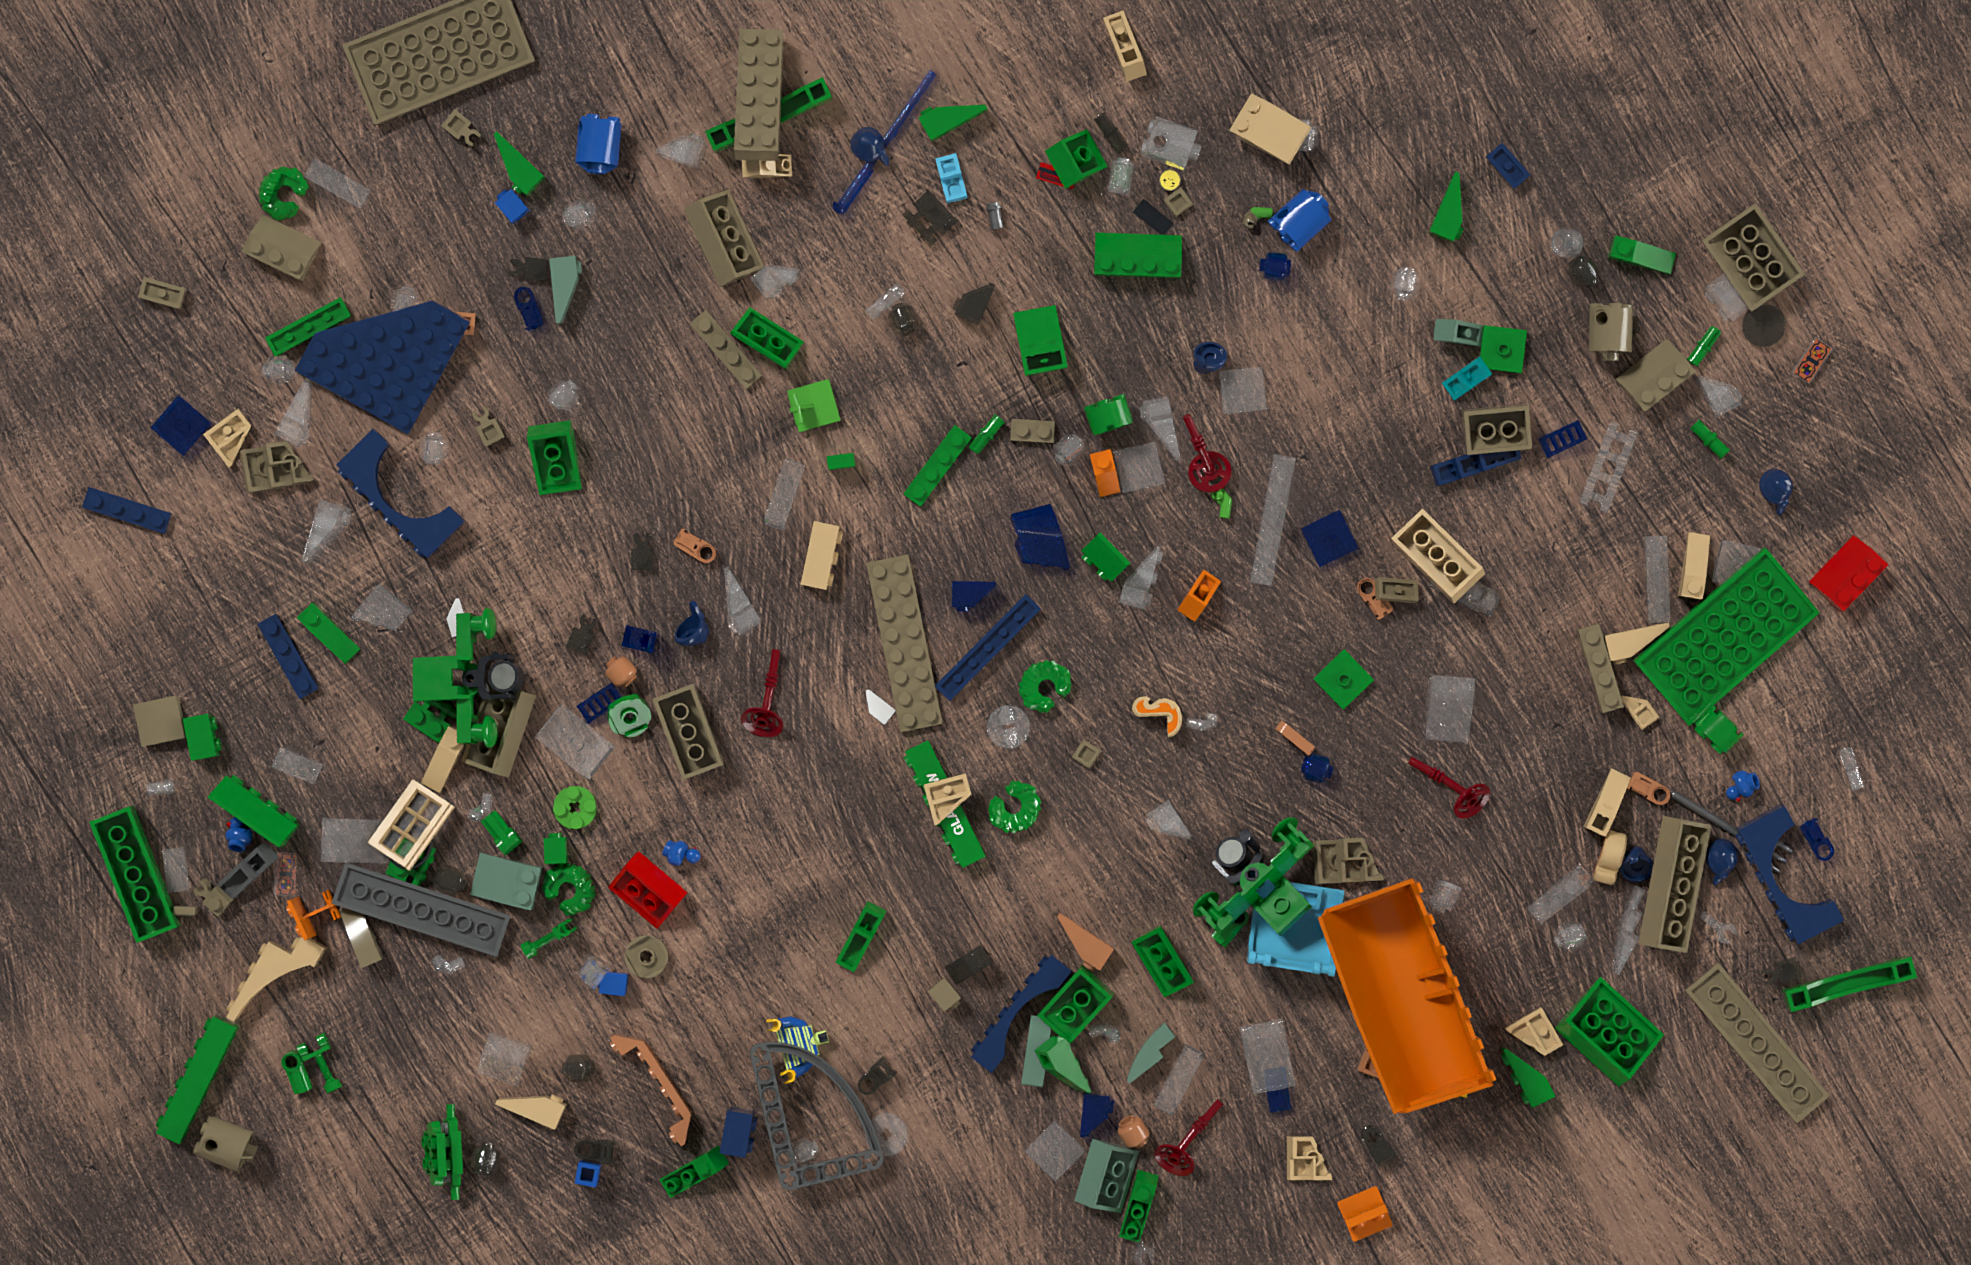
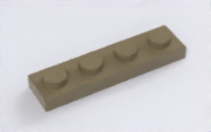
M707 310L690 323L745 389H748L762 377V374Z

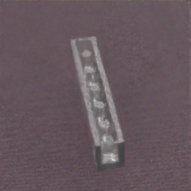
M1277 454L1273 455L1249 583L1272 586L1296 458Z

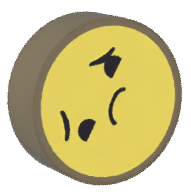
M1172 169L1163 171L1159 177L1161 188L1169 192L1176 190L1181 182L1179 173Z

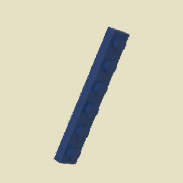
M1025 594L935 687L951 701L1041 608Z

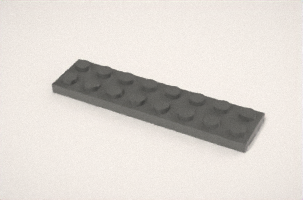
M346 862L331 903L494 957L498 956L511 917L510 915Z

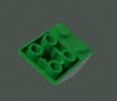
M1056 305L1013 313L1025 377L1067 369Z

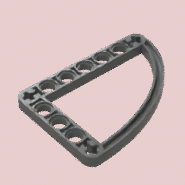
M785 1042L756 1043L751 1047L750 1059L779 1183L784 1189L793 1190L874 1170L882 1165L883 1155L879 1140L863 1104L847 1081L830 1064L807 1049ZM758 1047L766 1051L762 1057L763 1061L766 1062L768 1060L769 1064H761L756 1067L755 1063H760L758 1056H754ZM770 1052L795 1055L807 1060L828 1075L843 1092L854 1109L863 1127L870 1149L796 1167ZM763 1068H767L771 1072L770 1078L767 1080H761L758 1076L759 1071ZM772 1089L775 1091L776 1096L773 1101L768 1102L764 1100L763 1094L766 1090ZM773 1110L780 1113V1120L776 1123L770 1122L768 1119L769 1113ZM781 1131L785 1134V1141L777 1144L774 1142L773 1136L776 1132ZM781 1153H788L790 1155L788 1164L782 1165L778 1162V1157ZM872 1153L875 1156H879L875 1165L871 1162H865L866 1167L862 1168V1161L859 1156L863 1155L864 1160L871 1158L870 1154ZM850 1158H855L858 1161V1167L855 1170H849L846 1167V1163ZM830 1163L837 1166V1172L834 1175H827L825 1172L826 1166ZM793 1166V1170H789V1174L791 1177H795V1180L792 1181V1185L788 1186L786 1182L783 1183V1180L786 1179L785 1171L780 1172V1169H787ZM807 1169H814L816 1171L814 1180L808 1181L805 1179L804 1173Z

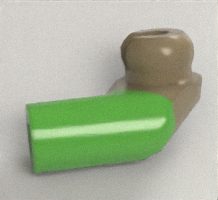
M1251 208L1243 217L1245 227L1253 228L1260 218L1271 219L1273 208Z

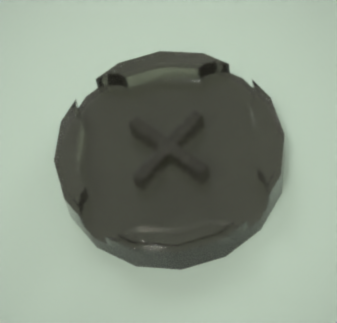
M1762 304L1752 312L1748 310L1744 314L1742 321V332L1745 338L1751 344L1760 347H1767L1777 343L1783 336L1786 328L1785 318L1781 311L1769 304Z

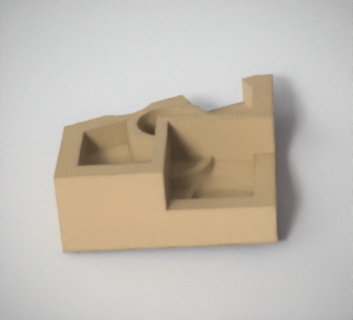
M1287 1136V1180H1332V1175L1328 1173L1323 1163V1156L1318 1152L1317 1144L1313 1137Z

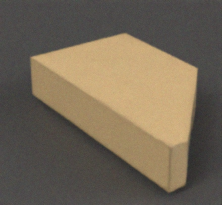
M1621 696L1624 707L1641 730L1660 718L1648 700Z

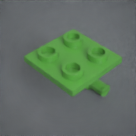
M829 379L787 391L791 406L789 410L790 413H793L799 432L841 421Z

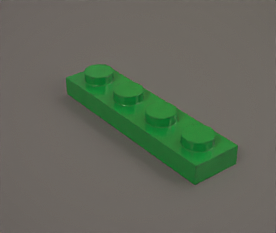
M339 297L270 334L265 339L272 353L277 357L311 339L316 332L330 329L352 317L342 297Z
M954 425L903 494L921 507L972 437Z

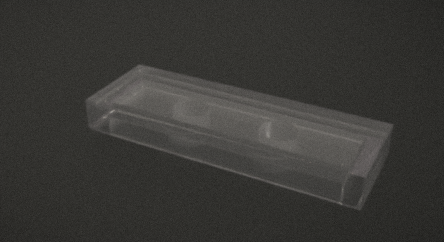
M315 158L304 175L308 180L359 209H362L371 193L370 189Z

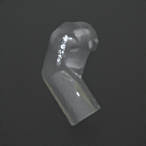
M1207 713L1206 720L1188 718L1186 728L1203 731L1216 727L1218 715Z
M482 793L481 805L475 809H470L468 812L471 820L481 821L491 813L493 794Z
M440 955L435 956L432 960L434 969L446 974H451L466 966L461 956L451 962L444 960Z
M1109 1023L1089 1026L1091 1037L1104 1035L1112 1044L1120 1041L1119 1030Z

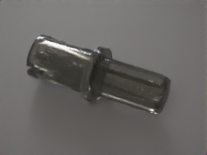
M1105 112L1098 115L1094 122L1103 132L1104 139H1108L1118 154L1124 152L1127 149V144L1118 133V127L1112 124Z

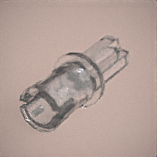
M895 284L883 296L879 295L880 298L869 308L865 309V311L875 320L887 308H892L891 305L905 294L904 289L901 285Z
M1845 747L1839 750L1845 768L1843 772L1847 774L1851 790L1854 791L1865 787L1859 772L1860 765L1856 763L1852 748Z

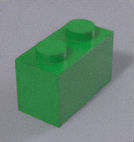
M211 713L183 718L191 761L220 756L219 751H222L220 738H216L215 730L218 729L216 718L212 717Z

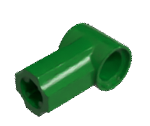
M496 810L481 821L495 839V844L504 855L509 854L523 842L515 830L506 824Z
M1244 912V920L1242 922H1233L1220 935L1214 931L1211 937L1226 948L1239 930L1248 922V913Z
M297 1050L288 1051L283 1056L281 1065L287 1073L294 1094H300L312 1089L313 1086ZM288 1056H294L297 1059L298 1063L296 1066L288 1064Z

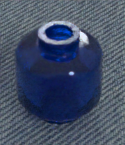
M1268 252L1265 259H1260L1259 271L1263 272L1265 279L1283 281L1286 276L1289 277L1291 260L1288 259L1286 254Z
M1311 753L1308 757H1304L1300 773H1303L1305 780L1322 784L1326 778H1331L1334 766H1330L1329 757Z

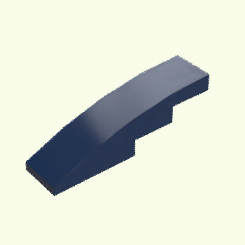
M1519 450L1473 455L1465 454L1432 465L1430 469L1437 487L1520 460L1522 457Z

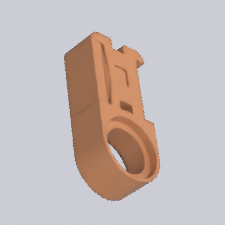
M681 529L678 537L674 540L676 547L703 563H710L715 559L716 549L703 539L700 541L699 538L691 533H685L686 529ZM704 547L711 548L713 552L712 557L708 560L700 556V551Z
M1363 578L1358 582L1357 592L1364 602L1368 601L1367 604L1375 616L1378 615L1376 617L1377 620L1393 611L1389 601L1376 600L1375 581L1373 579ZM1365 581L1373 585V590L1369 594H1364L1361 591V584Z
M1281 720L1275 729L1308 756L1316 748L1284 721Z
M1633 772L1627 789L1632 787L1631 790L1643 795L1645 799L1657 805H1664L1669 801L1670 791L1668 788L1639 772ZM1657 789L1665 791L1666 797L1663 801L1655 800L1654 792Z

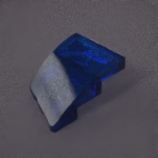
M1051 504L1011 514L1010 520L1018 536L1014 546L1022 563L1038 564L1043 567L1056 566L1062 567V570H1069L1070 565L1065 543Z

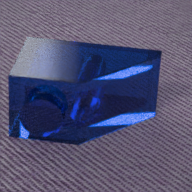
M952 581V607H956V612H969V607L974 608L996 586V582Z
M1084 1093L1080 1137L1087 1136L1108 1119V1113H1113L1114 1100H1110L1109 1094Z

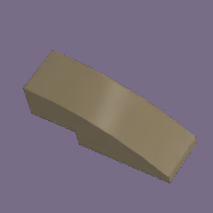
M339 907L347 934L361 968L382 960L383 956L367 916Z

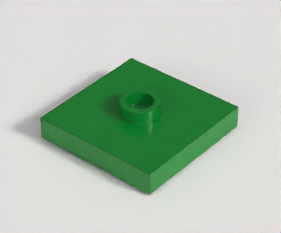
M1483 326L1480 357L1489 370L1522 373L1527 330Z
M1345 649L1313 678L1342 710L1374 681Z

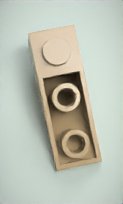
M1611 768L1583 827L1606 837L1631 777Z

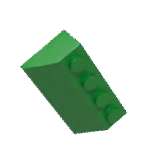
M1095 232L1094 276L1181 278L1182 235Z
M234 774L232 777L230 775L225 776L207 798L278 848L285 846L300 825L296 822L297 818L289 812L284 814L278 810L280 806L272 800L265 801L260 797L262 793L251 787L248 789L243 785L244 781Z

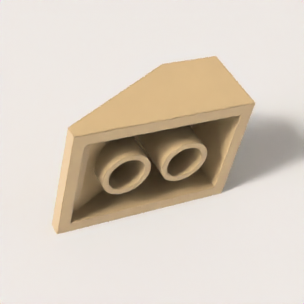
M1251 93L1229 131L1238 139L1290 165L1312 127Z

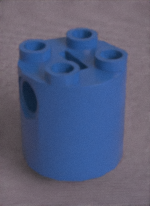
M587 114L579 119L575 163L581 166L587 173L603 175L618 167L622 123H620V118L618 117L599 119L600 115Z
M1302 189L1267 222L1275 231L1277 230L1280 233L1279 237L1286 245L1289 244L1297 252L1331 221L1329 204L1321 194Z

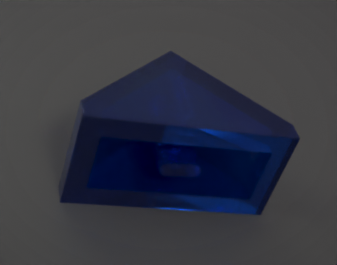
M626 625L622 646L655 653L659 632Z

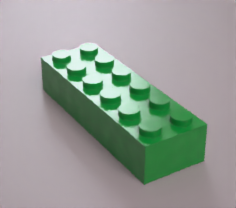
M134 805L90 821L89 824L136 943L180 927L181 924L177 915L173 914L174 906Z

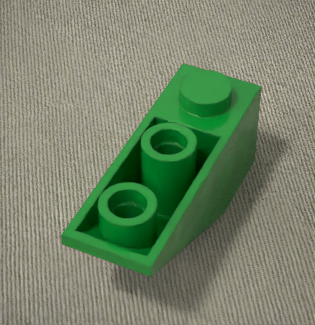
M1052 1036L1034 1050L1043 1069L1075 1091L1091 1093L1088 1080L1083 1075L1079 1067L1080 1063L1074 1057L1070 1049L1071 1045L1066 1038Z
M1505 1047L1501 1048L1503 1054L1500 1056L1505 1066L1510 1065L1513 1071L1510 1076L1515 1086L1520 1085L1523 1091L1520 1093V1096L1525 1105L1529 1104L1530 1107L1534 1108L1556 1097L1547 1078Z
M718 1145L659 1180L671 1198L719 1172L729 1162L724 1154H720V1147Z
M1137 1170L1119 1237L1140 1242L1157 1187L1158 1175Z

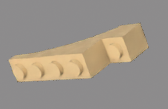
M303 937L295 939L291 946L293 952L273 941H269L267 944L264 943L258 952V955H260L257 963L253 962L247 973L250 976L246 982L242 981L237 989L239 995L236 1001L232 999L226 1009L229 1013L226 1018L233 1022L236 1021L249 1002L264 987L278 977L309 965L316 967L327 947L312 938L304 941Z

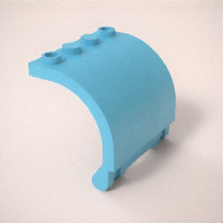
M1267 879L1261 888L1256 889V892L1264 899L1276 887ZM1290 882L1312 907L1282 936L1253 908L1247 962L1249 964L1259 963L1268 967L1273 966L1311 972L1313 974L1324 973L1328 974V976H1335L1336 967L1317 917L1322 916L1325 909L1343 903L1344 890Z

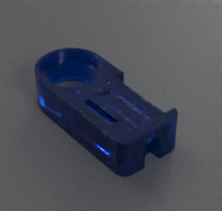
M527 287L518 288L514 293V300L518 310H522L525 325L528 326L525 329L531 331L544 326V320L532 290ZM521 291L529 292L530 300L527 303H521L518 300V295Z
M1811 818L1799 825V829L1814 856L1819 860L1827 861L1834 855V847L1829 838L1824 837L1825 835L1820 826L1815 822L1818 819ZM1823 844L1827 845L1830 850L1826 857H1821L1818 854V848Z

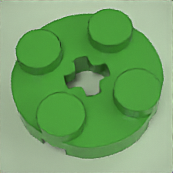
M571 786L558 793L554 800L553 812L558 822L563 826L579 829L593 821L597 811V804L594 795L588 789L582 786ZM571 802L574 804L576 802L580 803L579 808L581 810L579 813L577 811L574 813L570 811L571 806L569 805Z

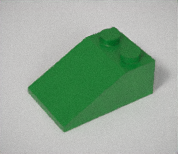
M571 420L528 426L527 441L539 495L582 489Z
M1082 964L1037 1016L1060 1037L1066 1038L1071 1044L1111 1000L1114 992Z

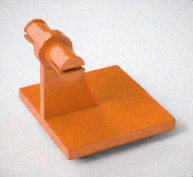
M330 889L321 893L327 905L308 914L300 896L287 901V912L291 918L294 917L297 924L295 926L296 932L300 938L303 937L304 941L317 936L310 921V916L329 909L333 920L341 918L337 906L331 904L333 897Z

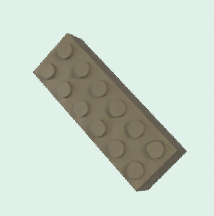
M739 29L734 138L735 160L779 161L783 30Z
M1667 816L1662 817L1638 944L1687 953L1711 825Z

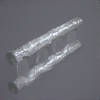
M1614 422L1609 423L1579 503L1588 505L1589 499L1601 503L1600 511L1608 513L1638 432L1630 429L1628 435L1616 431L1618 424ZM1612 439L1625 443L1621 455L1608 451ZM1605 459L1617 463L1613 476L1601 471ZM1597 479L1609 483L1605 496L1593 492Z

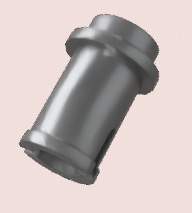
M999 202L986 204L987 208L985 211H988L990 229L1003 228L1000 209L1002 206H1000Z

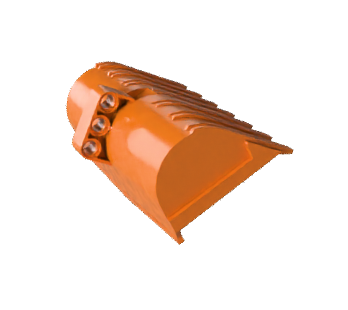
M1413 878L1329 907L1324 910L1322 916L1317 917L1353 1017L1393 1114L1409 1113L1494 1086L1492 1081L1496 1080L1493 1070L1486 1066L1481 1052L1484 1046L1481 1039L1475 1036L1469 1019L1472 1016L1469 1008L1463 1003L1458 986H1460L1458 979L1452 974L1445 957L1448 955L1445 946L1439 942L1433 925L1436 924L1433 915L1426 911L1420 893H1423L1421 884L1418 881H1414Z

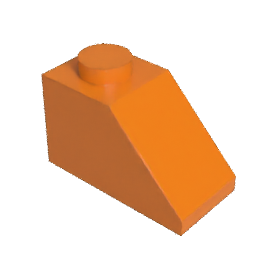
M1111 449L1090 454L1099 496L1103 497L1121 492Z
M1203 569L1177 610L1195 622L1221 581Z

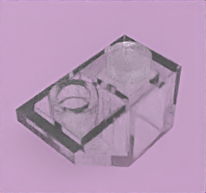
M766 265L753 275L750 280L767 300L769 298L774 300L783 292L781 288L786 284L791 286L799 279L797 275L800 274V271L794 267Z
M283 746L280 747L271 767L315 784L323 764Z

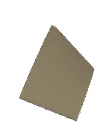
M287 441L267 443L263 447L239 451L247 494L314 481L313 476L307 472L302 465V461L294 454Z
M1363 838L1313 841L1315 884L1384 880L1383 875L1377 870L1374 864L1375 860L1372 854L1368 852V847Z

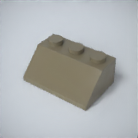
M263 215L250 232L241 252L300 281H304L322 243Z
M1665 339L1615 380L1640 412L1643 413L1696 371L1683 354Z
M1527 404L1461 410L1467 455L1532 449L1530 414Z

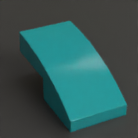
M1479 356L1442 384L1455 401L1492 373Z

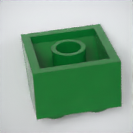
M1088 129L1060 140L1045 150L1065 189L1108 167Z
M1101 532L1081 550L1084 554L1081 558L1089 566L1094 564L1099 569L1096 573L1105 582L1108 579L1112 582L1130 564Z

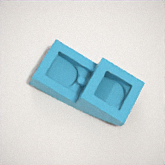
M957 154L936 158L947 204L967 199Z

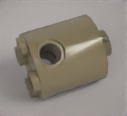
M1600 303L1590 304L1588 352L1601 353V361H1619L1621 353L1632 352V305L1622 303H1609V305Z
M209 1116L200 1131V1134L203 1136L200 1142L196 1143L193 1154L199 1158L238 1172L244 1161L252 1162L257 1146L251 1144L254 1131L215 1116Z

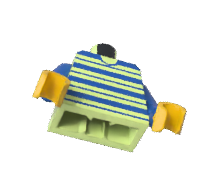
M792 1016L766 1020V1022H773V1028L767 1029V1031L776 1032L779 1042L797 1045L817 1056L819 1055L818 1045L829 1043L826 1030L814 1033L812 1025H808L805 1020ZM782 1053L787 1070L781 1072L780 1076L787 1074L788 1081L784 1082V1084L791 1083L795 1078L808 1072L813 1064L795 1055Z

